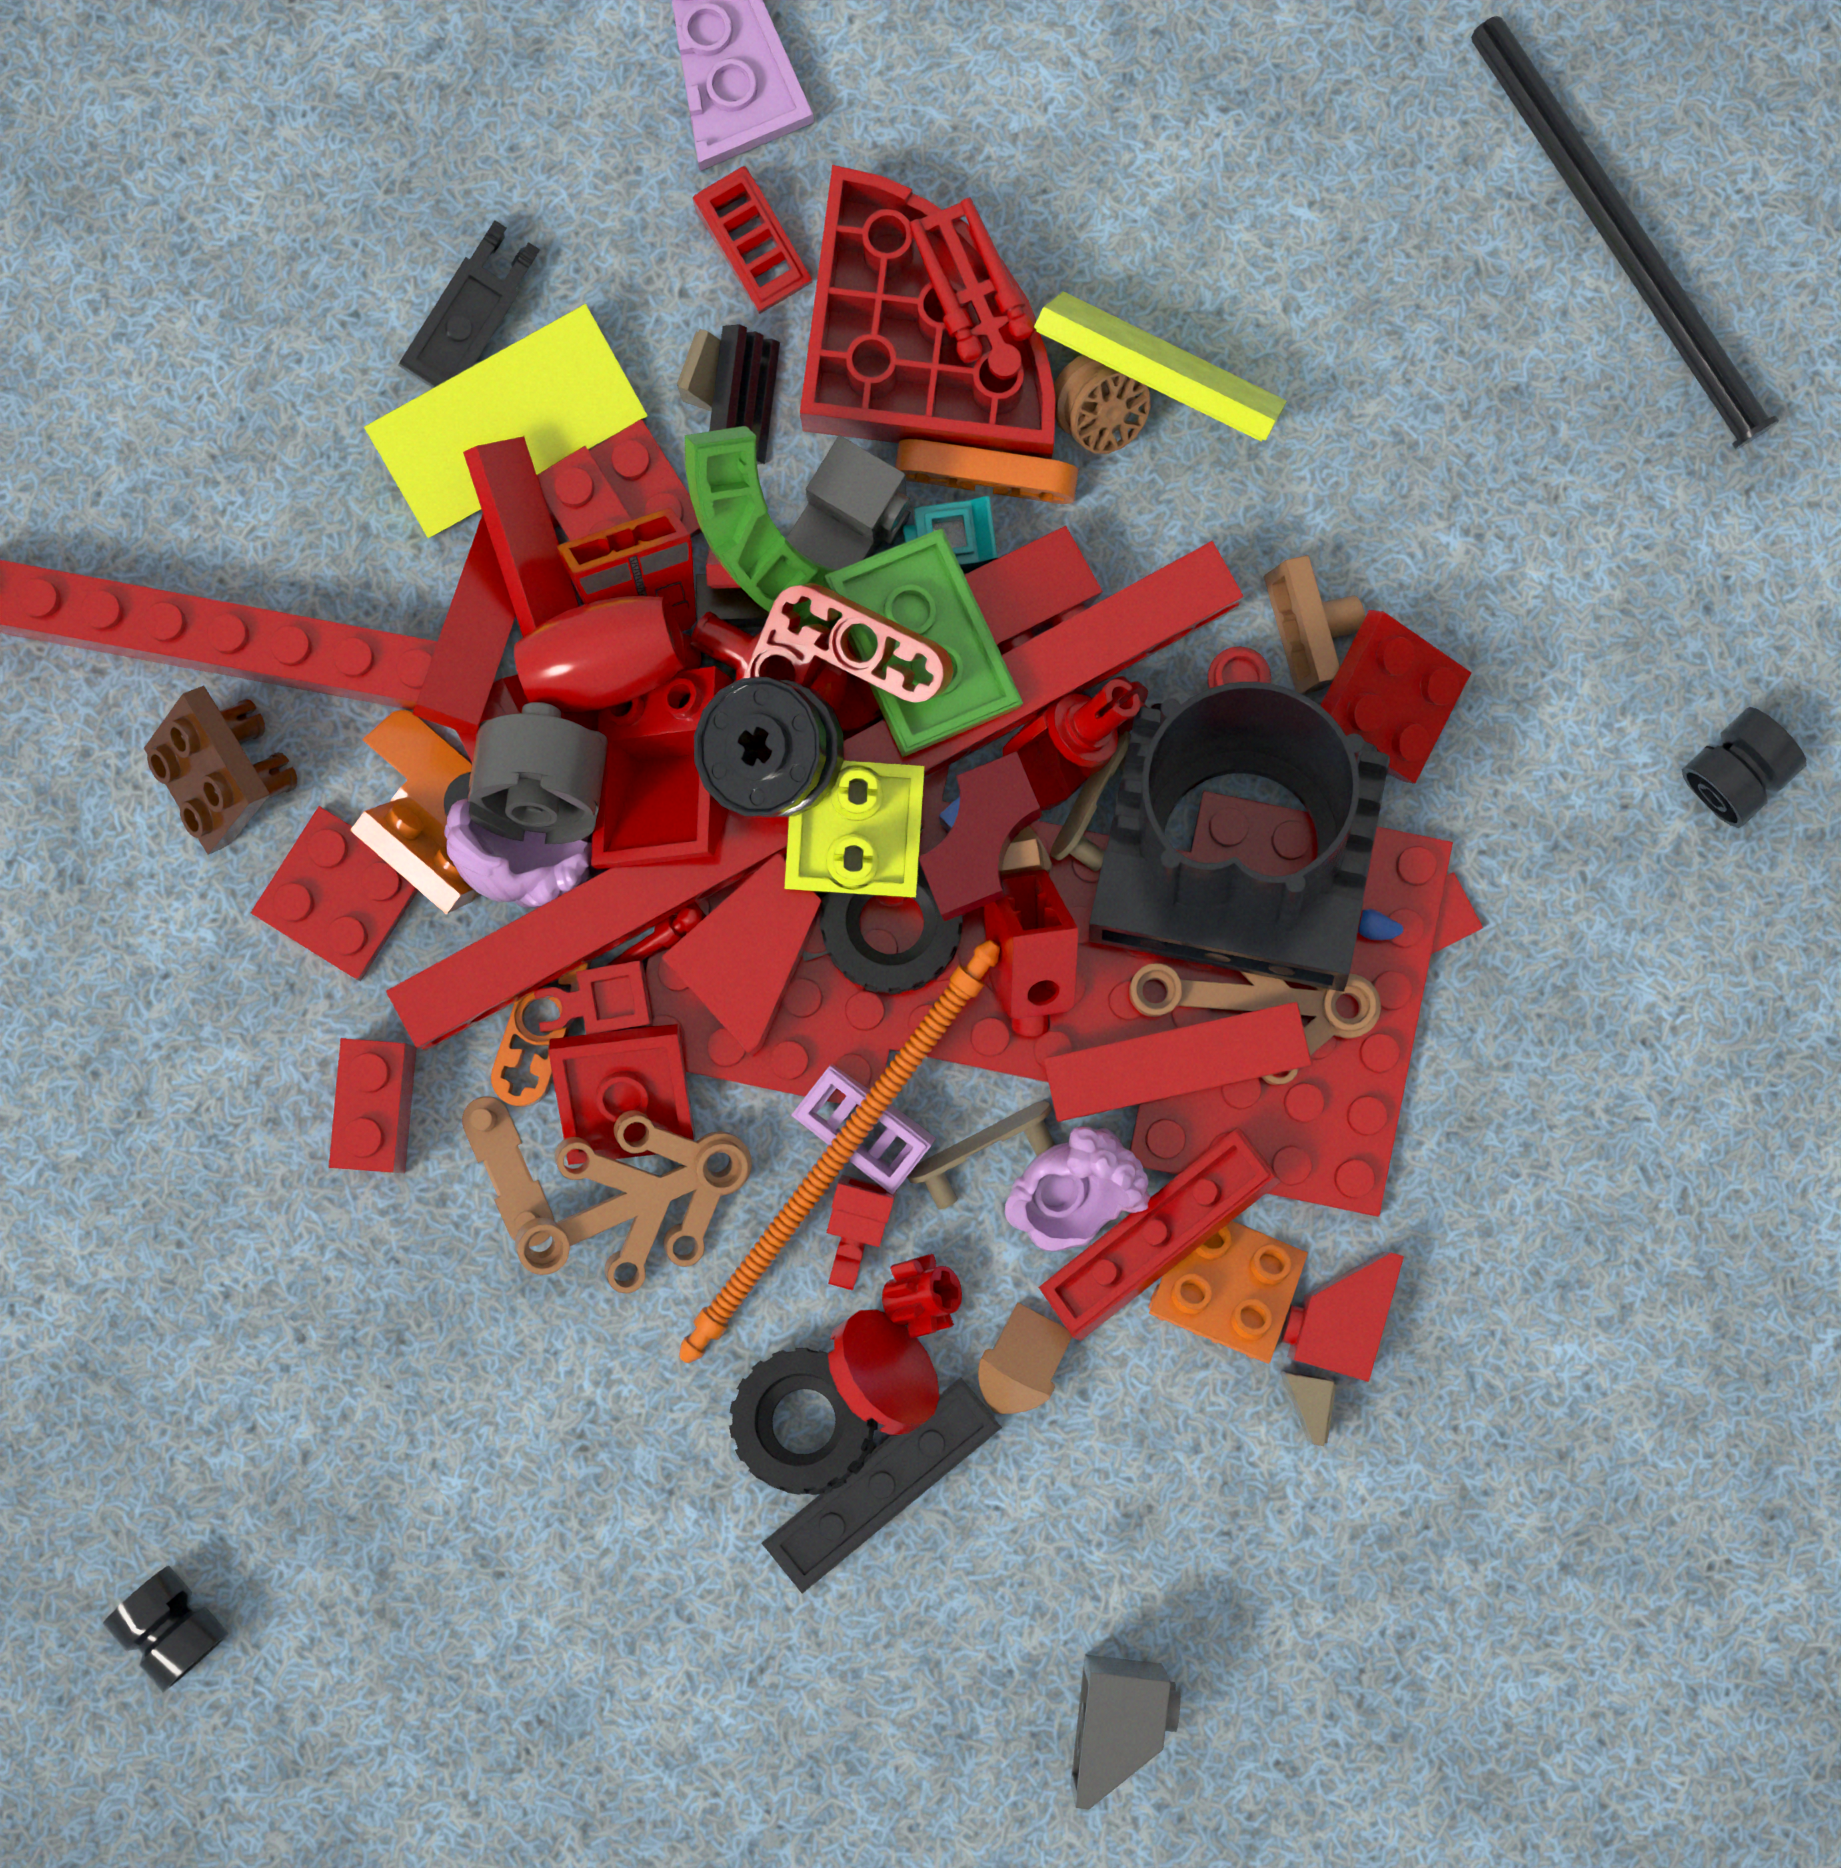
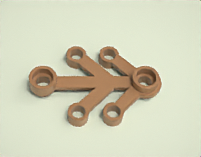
M1149 964L1142 967L1134 975L1129 986V996L1133 1006L1140 1013L1150 1017L1166 1015L1175 1006L1252 1012L1298 1002L1301 1016L1315 1017L1304 1027L1310 1055L1334 1035L1350 1039L1367 1033L1378 1021L1381 1011V1001L1376 988L1370 981L1356 974H1349L1345 990L1341 992L1314 986L1316 990L1290 988L1283 980L1245 972L1241 973L1252 985L1180 980L1172 968L1163 964ZM1153 979L1161 981L1167 991L1164 1001L1160 1003L1147 1001L1142 992L1145 982ZM1341 995H1351L1357 1000L1359 1009L1354 1018L1347 1019L1338 1014L1336 1001ZM1299 1069L1289 1071L1282 1078H1277L1273 1075L1262 1078L1269 1084L1283 1085L1293 1080Z
M633 1110L623 1113L615 1122L614 1135L619 1145L629 1153H642L649 1150L682 1164V1166L659 1176L595 1153L590 1144L582 1138H567L557 1146L554 1156L555 1163L564 1177L570 1180L587 1178L623 1192L558 1222L549 1218H535L528 1221L520 1228L515 1239V1248L519 1260L528 1271L534 1274L548 1275L554 1273L566 1263L570 1246L634 1218L621 1251L613 1253L607 1259L604 1269L605 1276L615 1291L624 1294L632 1293L638 1290L645 1281L646 1271L644 1264L670 1201L693 1191L682 1224H677L666 1232L663 1246L669 1259L674 1264L682 1267L694 1265L703 1256L705 1250L703 1237L720 1196L734 1193L740 1189L750 1175L752 1159L748 1148L740 1138L728 1132H711L694 1141L654 1126L649 1117L640 1111ZM634 1122L644 1124L646 1132L640 1140L630 1142L624 1139V1130L629 1124ZM573 1149H582L587 1153L586 1161L578 1168H569L564 1165V1157ZM722 1152L729 1156V1162L725 1169L719 1172L708 1170L707 1163L712 1155ZM547 1233L552 1236V1244L547 1250L536 1252L529 1248L530 1240L534 1235ZM691 1236L695 1239V1246L690 1253L679 1255L673 1252V1245L678 1238ZM626 1262L634 1264L636 1272L631 1279L619 1281L614 1278V1272L620 1264Z

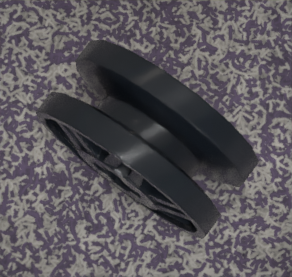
M771 677L742 678L720 689L703 709L694 734V763L704 788L721 806L744 816L794 817L817 806L835 786L844 761L843 731L833 707L815 689L792 680H778Z

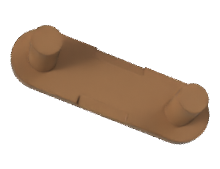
M480 1097L470 1102L463 1112V1129L478 1163L483 1161L498 1195V1198L494 1199L509 1235L515 1241L518 1231L528 1221L535 1218H549L554 1221V1216L539 1181H533L518 1147L522 1142L505 1105L493 1097ZM547 1233L534 1235L530 1240L529 1246L542 1244L550 1235Z

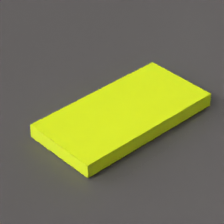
M1064 291L1042 308L1034 326L1037 329L1036 332L1261 442L1262 440L1266 441L1287 403V400Z
M583 304L365 425L364 429L429 539L481 510L463 454L464 451L478 445L524 436L536 475L583 446L590 449L641 418H646L648 415L587 305Z

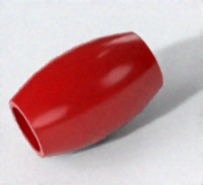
M622 596L601 599L581 605L545 621L516 642L514 646V658L518 676L529 703L550 704L557 707L561 713L601 710L631 701L656 689L687 666V651L681 627L673 607L665 597Z

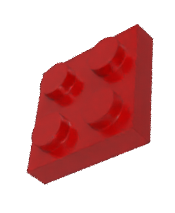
M1369 610L1320 706L1334 718L1346 736L1353 733L1359 734L1365 742L1375 745L1378 748V752L1390 756L1387 773L1403 782L1415 784L1472 672L1384 611Z
M318 806L250 913L351 977L361 981L419 890L350 831L351 825Z
M678 1024L550 1039L548 1052L564 1140L570 1137L582 1138L590 1144L595 1153L614 1160L657 1155L649 1150L642 1153H629L619 1145L615 1138L614 1125L616 1120L623 1113L635 1110L646 1114L654 1126L696 1141ZM640 1122L629 1124L624 1130V1139L630 1142L640 1140L645 1135L646 1126ZM573 1149L567 1153L568 1165L582 1164L586 1161L587 1153L582 1149Z

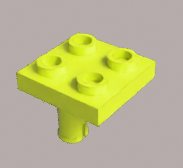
M843 761L836 784L817 806L797 816L789 817L785 889L916 898L925 766Z

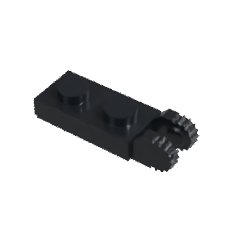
M496 220L492 223L470 259L465 257L398 364L399 367L432 388L475 364L518 296L519 291L516 288L540 251L539 248L528 242L515 256L511 263L512 269L504 281L482 268L489 256L497 251L505 238L504 232L507 227Z

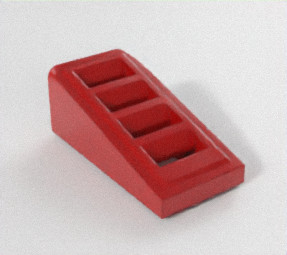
M746 166L740 167L693 196L695 211L759 314L813 283L811 276ZM745 196L748 202L723 217H718L717 211ZM758 217L762 225L732 241L729 233ZM769 240L773 241L776 246L775 248L750 263H745L742 256ZM781 262H786L790 270L765 285L758 286L754 278Z

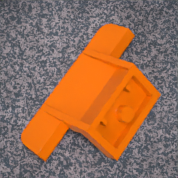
M397 710L387 716L362 740L401 773L407 781L400 787L390 802L364 811L350 831L445 914H448L471 903L479 894L463 880L453 861L449 858L447 854L448 839L444 833L447 824L444 809L446 790L455 778L464 773L471 772L472 764L422 720L412 715V712Z

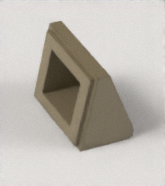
M699 329V332H695L677 386L683 402L712 412L721 340L709 331Z
M1281 1371L1280 1374L1307 1441L1314 1445L1324 1446L1325 1443H1328L1336 1391L1334 1381L1322 1377Z

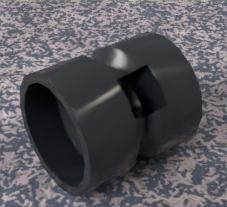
M1753 707L1746 708L1720 733L1722 746H1717L1716 748L1706 746L1682 769V776L1688 787L1719 819L1736 828L1746 824L1768 803L1766 789L1773 791L1781 790L1807 766L1806 757L1793 737L1769 715Z
M169 1565L141 1585L103 1622L105 1628L126 1651L140 1650L142 1658L139 1666L162 1692L168 1690L184 1677L229 1634L206 1607L193 1608L189 1604L192 1591Z

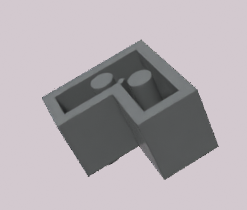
M838 435L805 489L808 504L786 540L806 557L834 570H840L874 556L883 540L891 545L895 543L911 515V512L906 510L910 502L906 492V474L843 436Z

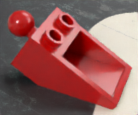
M682 633L687 651V666L656 689L636 699L599 710L598 732L607 737L608 747L599 812L592 836L591 866L596 869L714 856L729 809L721 806L703 786L694 763V734L703 709L720 689L735 681L716 666L700 668L702 661L701 651H695L690 647L692 642L690 640L691 636Z

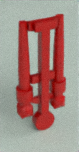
M971 197L927 217L911 221L909 223L930 281L946 315L943 317V321L950 337H956L958 341L957 353L964 363H970L979 359L982 355V344L977 337L986 336L992 349L988 358L990 372L995 377L1004 380L1017 375L1021 367V354L1013 345L1004 343L999 330L1009 323L1008 329L1012 338L1015 341H1023L1033 335L1034 324L1031 317L1022 310L1025 307V303L1018 287L1012 286L1002 260ZM965 215L984 265L991 278L981 283H978L952 224L959 221ZM940 230L965 287L964 290L954 293L947 274L926 234L928 231ZM995 290L997 295L994 298L1002 314L999 317H993L984 297L994 293ZM970 302L980 322L975 328H973L974 326L966 308H961V306Z

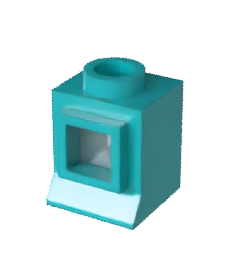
M990 496L966 501L914 507L915 524L903 526L905 543L943 528L963 574L998 559Z

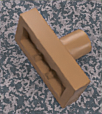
M1309 555L1287 559L1264 575L1295 691L1302 695L1322 690L1332 683L1340 668L1332 639L1356 634L1365 619L1363 605L1355 595L1322 602Z

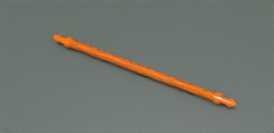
M990 939L978 945L973 951L975 955L967 966L958 965L949 977L951 981L949 983L950 988H945V994L939 996L940 1001H936L934 1003L935 1007L930 1008V1014H926L924 1017L925 1021L922 1020L919 1023L920 1027L915 1028V1034L910 1035V1040L905 1042V1047H901L900 1053L895 1055L896 1060H892L890 1066L886 1067V1073L880 1075L881 1080H877L875 1082L876 1086L871 1087V1093H867L866 1099H863L860 1103L861 1106L856 1107V1112L851 1114L852 1119H847L846 1125L841 1127L842 1132L836 1134L837 1138L831 1141L832 1145L827 1146V1151L822 1153V1158H818L817 1164L812 1166L813 1171H809L807 1177L803 1178V1184H799L798 1190H795L793 1196L788 1198V1203H785L783 1209L778 1212L779 1216L774 1217V1222L769 1224V1229H765L764 1235H761L759 1241L754 1244V1248L750 1249L749 1254L745 1256V1261H741L740 1267L735 1269V1273L730 1277L731 1280H727L726 1286L721 1288V1293L716 1295V1299L712 1300L711 1305L703 1307L693 1321L696 1326L695 1330L681 1342L679 1357L682 1361L689 1364L702 1358L706 1352L704 1348L710 1340H719L727 1330L729 1318L738 1310V1305L743 1303V1299L747 1298L748 1292L752 1291V1286L757 1284V1280L762 1278V1273H765L767 1267L771 1266L772 1260L776 1259V1254L781 1252V1248L786 1246V1241H789L791 1235L795 1234V1228L800 1227V1222H803L806 1218L805 1215H809L810 1209L815 1207L814 1202L820 1200V1196H823L825 1190L829 1188V1183H833L834 1177L839 1175V1170H842L844 1164L848 1163V1157L854 1155V1151L859 1148L858 1144L863 1143V1138L868 1136V1131H872L873 1125L878 1123V1118L883 1116L882 1111H887V1105L893 1103L892 1098L898 1096L897 1092L902 1091V1085H906L907 1079H910L913 1075L912 1072L917 1071V1066H920L922 1059L927 1057L926 1052L932 1051V1046L937 1044L936 1039L942 1037V1033H945L947 1030L946 1026L952 1024L951 1019H955L957 1017L956 1013H960L962 1010L961 1006L967 1004L966 999L969 1000L971 997H976L984 987L985 983L981 978L990 966L994 967L999 959L1000 946Z

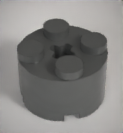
M528 703L523 706L521 714L504 715L482 721L479 724L468 787L467 803L470 802V817L476 824L491 833L522 842L524 841L525 831L546 833L545 844H565L589 836L595 828L599 812L608 747L607 737L598 731L589 730L577 723L562 719L561 711L557 707L546 703Z

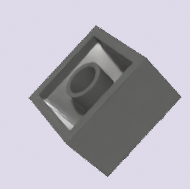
M1085 1654L1070 1783L1076 1808L1091 1809L1164 1749L1165 1731L1177 1732L1181 1694L1179 1691H1176V1684L1170 1681L1162 1663Z

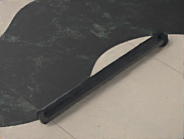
M1494 16L1481 23L1471 36L1473 44L1737 439L1732 443L1735 450L1771 429L1779 422L1776 415L1771 418L1768 417L1503 18Z

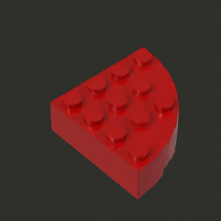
M832 165L800 406L803 432L841 435L843 437L899 443V441L906 439H917L1052 459L1055 431V390L1050 362H1048L1047 351L1040 333L1036 332L1037 329L1034 328L1033 335L1023 341H1015L1009 332V323L999 330L1004 343L1013 345L1021 354L1020 370L1017 375L1010 379H999L990 372L988 358L992 349L986 336L977 337L982 344L981 357L973 362L964 363L957 353L958 341L956 337H950L943 321V317L946 315L930 281L909 225L911 221L922 219L941 211V209L927 199L913 194L911 188L886 177ZM962 219L952 223L978 283L991 279L970 226ZM940 230L926 232L947 274L954 293L964 290L965 287ZM1002 260L1012 286L1018 287L1024 300L1025 307L1022 310L1031 317L1035 326L1037 320L1029 300ZM995 290L994 293L984 297L993 317H999L1002 314L994 298L997 295ZM972 303L961 306V308H966L974 326L973 328L979 325L980 322Z

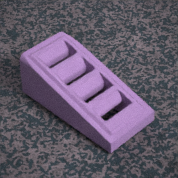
M831 1064L791 1116L828 1145H832L831 1141L837 1138L836 1134L842 1132L838 1127L856 1104L861 1106V1101L866 1099V1094L871 1093V1091ZM838 1088L846 1097L831 1117L825 1120L817 1112L835 1089ZM887 1105V1111H882L883 1116L878 1118V1121L887 1127L870 1150L858 1144L859 1148L854 1151L852 1157L848 1158L852 1164L893 1195L932 1146L936 1138L892 1105ZM896 1136H899L907 1144L894 1161L889 1164L880 1157Z

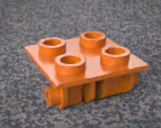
M1231 1221L1162 1276L1160 1284H1157L1148 1304L1149 1314L1156 1316L1161 1321L1165 1320L1189 1330L1194 1335L1208 1338L1213 1343H1220L1246 1354V1357L1255 1358L1269 1364L1308 1252Z

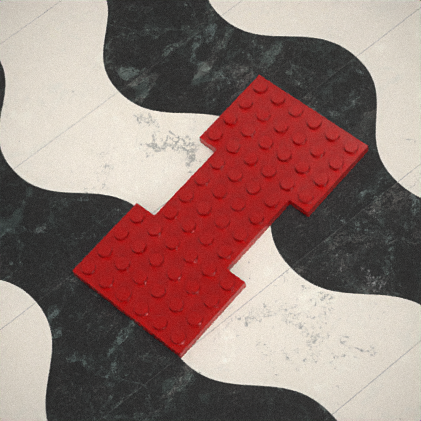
M950 765L924 779L921 813L923 830L920 832L919 855L926 854L935 848L948 834L940 824L939 815L952 803L942 801ZM1203 790L1190 852L1176 850L1184 857L1200 863H1219L1237 857L1246 867L1257 873L1267 876H1286L1303 869L1317 859V836L1312 819L1306 811ZM1037 820L1029 825V827L1032 828L1041 840L1049 855L1052 868L1047 873L1078 927L1074 1007L1068 1012L1050 1014L1051 1026L1044 1034L1037 1036L1018 1034L1012 1029V1018L1008 1016L987 970L981 978L985 983L984 987L976 997H971L969 1000L966 999L967 1004L961 1006L962 1010L960 1013H956L957 1017L955 1019H951L952 1024L946 1026L947 1030L945 1033H942L940 1039H936L937 1044L932 1046V1051L926 1052V1058L1049 1083L1044 1058L1248 1013V1011L1175 1006L1166 1015L1160 1017L1146 1016L1133 1006L1129 996V986L1132 978L1146 965H1166L1177 973L1180 980L1252 984L1240 971L1089 942V922L1101 868L1094 872L1071 854H1068L1061 860L1054 859L1051 856V849L1063 825ZM1378 826L1376 828L1362 910H1377L1400 923L1404 930L1399 936L1388 940H1371L1357 932L1350 974L1362 976L1370 981L1379 994L1381 1011L1374 1027L1356 1038L1349 1039L1334 1035L1310 1055L1313 1066L1299 1069L1295 1078L1283 1085L1269 1084L1260 1077L1139 1104L1129 1151L1133 1152L1135 1157L1140 1160L1143 1168L1179 1175L1238 1127L1245 1132L1281 1180L1280 1183L1266 1194L1375 1217L1380 1216L1453 842ZM1084 831V837L1103 851L1107 850L1110 835ZM787 854L782 857L785 861L787 859ZM755 872L698 902V906L707 916ZM875 895L867 901L861 911L860 931L864 940L873 949L885 954H898L910 949L919 940L923 931L924 918L919 905L913 898ZM984 906L962 914L961 939L953 960L950 961L944 972L936 980H931L925 984V987L916 991L910 990L902 992V994L893 995L885 992L875 993L868 991L864 987L848 980L836 968L828 954L805 961L802 956L762 1048L753 1056L745 1051L662 958L674 945L669 948L663 946L649 955L645 971L653 1025L637 1028L678 1024L685 1071L688 1073L806 1097L827 1068L833 1064L870 1090L872 1086H876L875 1082L877 1080H881L880 1075L885 1073L890 1050L900 1052V1048L905 1047V1042L910 1040V1035L915 1034V1028L920 1027L919 1023L922 1020L925 1021L924 1017L926 1014H930V1008L935 1007L934 1003L936 1001H940L939 996L945 994V988H950L949 983L951 981L949 977L958 965L966 967L975 955L974 949L986 942ZM819 916L804 950L811 954H819L826 951L820 930L821 916ZM1153 979L1145 982L1142 992L1147 1001L1151 1003L1164 1001L1167 991L1161 981ZM1283 980L1290 988L1316 990L1311 985ZM1341 995L1337 999L1336 1010L1340 1016L1350 1019L1354 1018L1358 1013V1002L1353 996ZM1301 1016L1303 1026L1308 1025L1315 1017ZM1289 1071L1274 1074L1273 1076L1277 1078L1285 1077L1289 1073ZM836 1088L826 1102L841 1104L846 1095Z

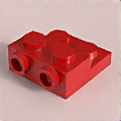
M642 418L588 451L587 447L583 446L537 475L553 527L555 529L560 526L569 541L669 507L678 516L691 538L702 532L689 493Z

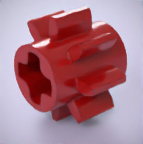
M934 1254L893 1264L890 1267L894 1278L887 1281L884 1285L882 1304L887 1317L898 1326L908 1325L910 1338L936 1333V1331L947 1329L954 1325L950 1314L956 1312L961 1305L962 1288L957 1275L952 1269L947 1266L936 1267Z

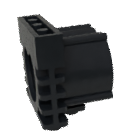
M1228 683L1205 690L1181 705L1175 699H1167L1163 703L1151 705L1150 708L1140 707L1139 712L1134 716L1133 729L1127 749L1122 780L1120 781L1109 841L1103 857L1089 922V942L1344 992L1350 974L1390 756L1378 752V748L1375 745L1365 742L1359 734L1353 733L1346 736L1334 718L1310 698L1294 690L1271 683ZM1252 774L1265 777L1284 786L1304 805L1316 831L1317 859L1303 869L1286 876H1267L1257 873L1246 867L1237 857L1219 863H1200L1181 855L1166 838L1165 829L1176 805L1197 785L1222 775Z

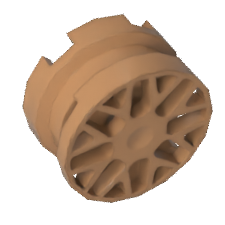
M1085 355L1075 358L1064 367L1054 382L1057 426L1073 436L1074 440L1082 447L1093 453L1109 454L1124 448L1137 437L1147 421L1151 408L1150 391L1147 386ZM1142 392V394H1141L1140 396H1138L1137 398H1135V395H1137V394H1139V393ZM1131 413L1139 415L1136 422L1127 421ZM1117 430L1120 432L1121 439L1119 441L1113 435Z

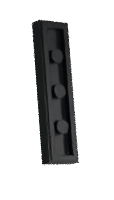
M961 1377L939 1394L940 1397L935 1414L909 1434L890 1435L874 1448L871 1454H867L862 1462L864 1467L857 1475L853 1473L845 1480L847 1483L837 1489L830 1488L824 1490V1493L815 1497L762 1541L761 1544L802 1594L1002 1428Z

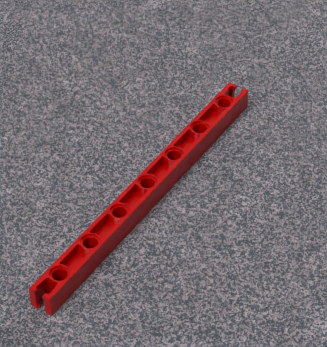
M1210 541L1001 655L1023 701L1019 709L903 758L884 719L844 741V761L925 766L924 779L1025 725L1064 696L1074 693L1081 694L1239 607L1238 602L1244 596L1214 542ZM729 809L714 856L610 868L386 990V993L415 1047L427 1051L534 993V990L545 987L653 928L668 917L675 916L688 904L698 903L759 870L776 853H779L782 857L787 854L789 817L744 816Z

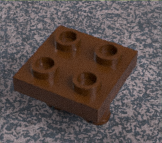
M203 685L181 695L145 745L144 750L147 753L148 765L152 774L160 783L167 786L179 806L180 817L184 827L190 835L199 839L209 855L231 844L267 799L296 789L297 775L293 767L281 772L278 768L287 765L289 759L280 752L274 753L269 758L252 765L240 744L264 735L265 723L261 713L247 718L246 715L254 712L257 708L249 699L241 700L236 705L219 711Z

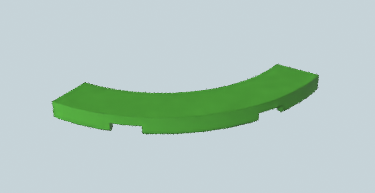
M746 426L685 435V468L690 498L698 524L711 551L731 578L757 604L768 612L771 611L779 594L789 587L809 583L824 586L822 583L824 576L837 570L821 565L794 548L780 533L767 512L769 509L764 499L758 475L756 435ZM810 599L807 602L794 604L793 611L801 616L799 624L801 629L806 625L820 624L832 630L839 620L838 618L825 621L810 612L812 603Z

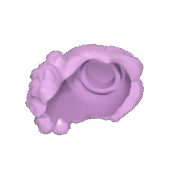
M468 798L459 800L451 806L444 830L445 836L448 839L447 854L463 880L479 894L496 902H514L524 908H539L586 882V878L590 874L588 866L591 864L592 843L588 842V836L565 844H545L546 833L525 831L523 842L507 839L487 831L472 820L469 815L470 802L467 803Z
M1076 1127L1070 1132L1069 1142L1054 1145L1040 1153L1025 1169L1022 1176L1015 1179L1012 1191L1005 1204L1006 1219L1014 1228L1027 1232L1035 1246L1044 1251L1055 1252L1085 1246L1090 1243L1104 1225L1111 1220L1117 1219L1122 1211L1137 1213L1148 1208L1150 1195L1147 1192V1174L1143 1172L1140 1160L1135 1157L1133 1152L1125 1149L1121 1144V1140L1108 1128L1096 1130L1091 1127Z

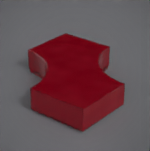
M1017 751L956 775L960 789V805L955 823L947 836L935 848L918 857L944 922L1005 897L1001 872L1007 849L1021 830L1043 816Z

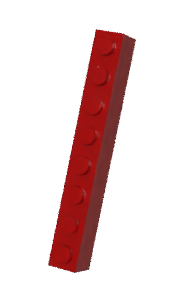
M0 560L1 634L414 711L438 642Z

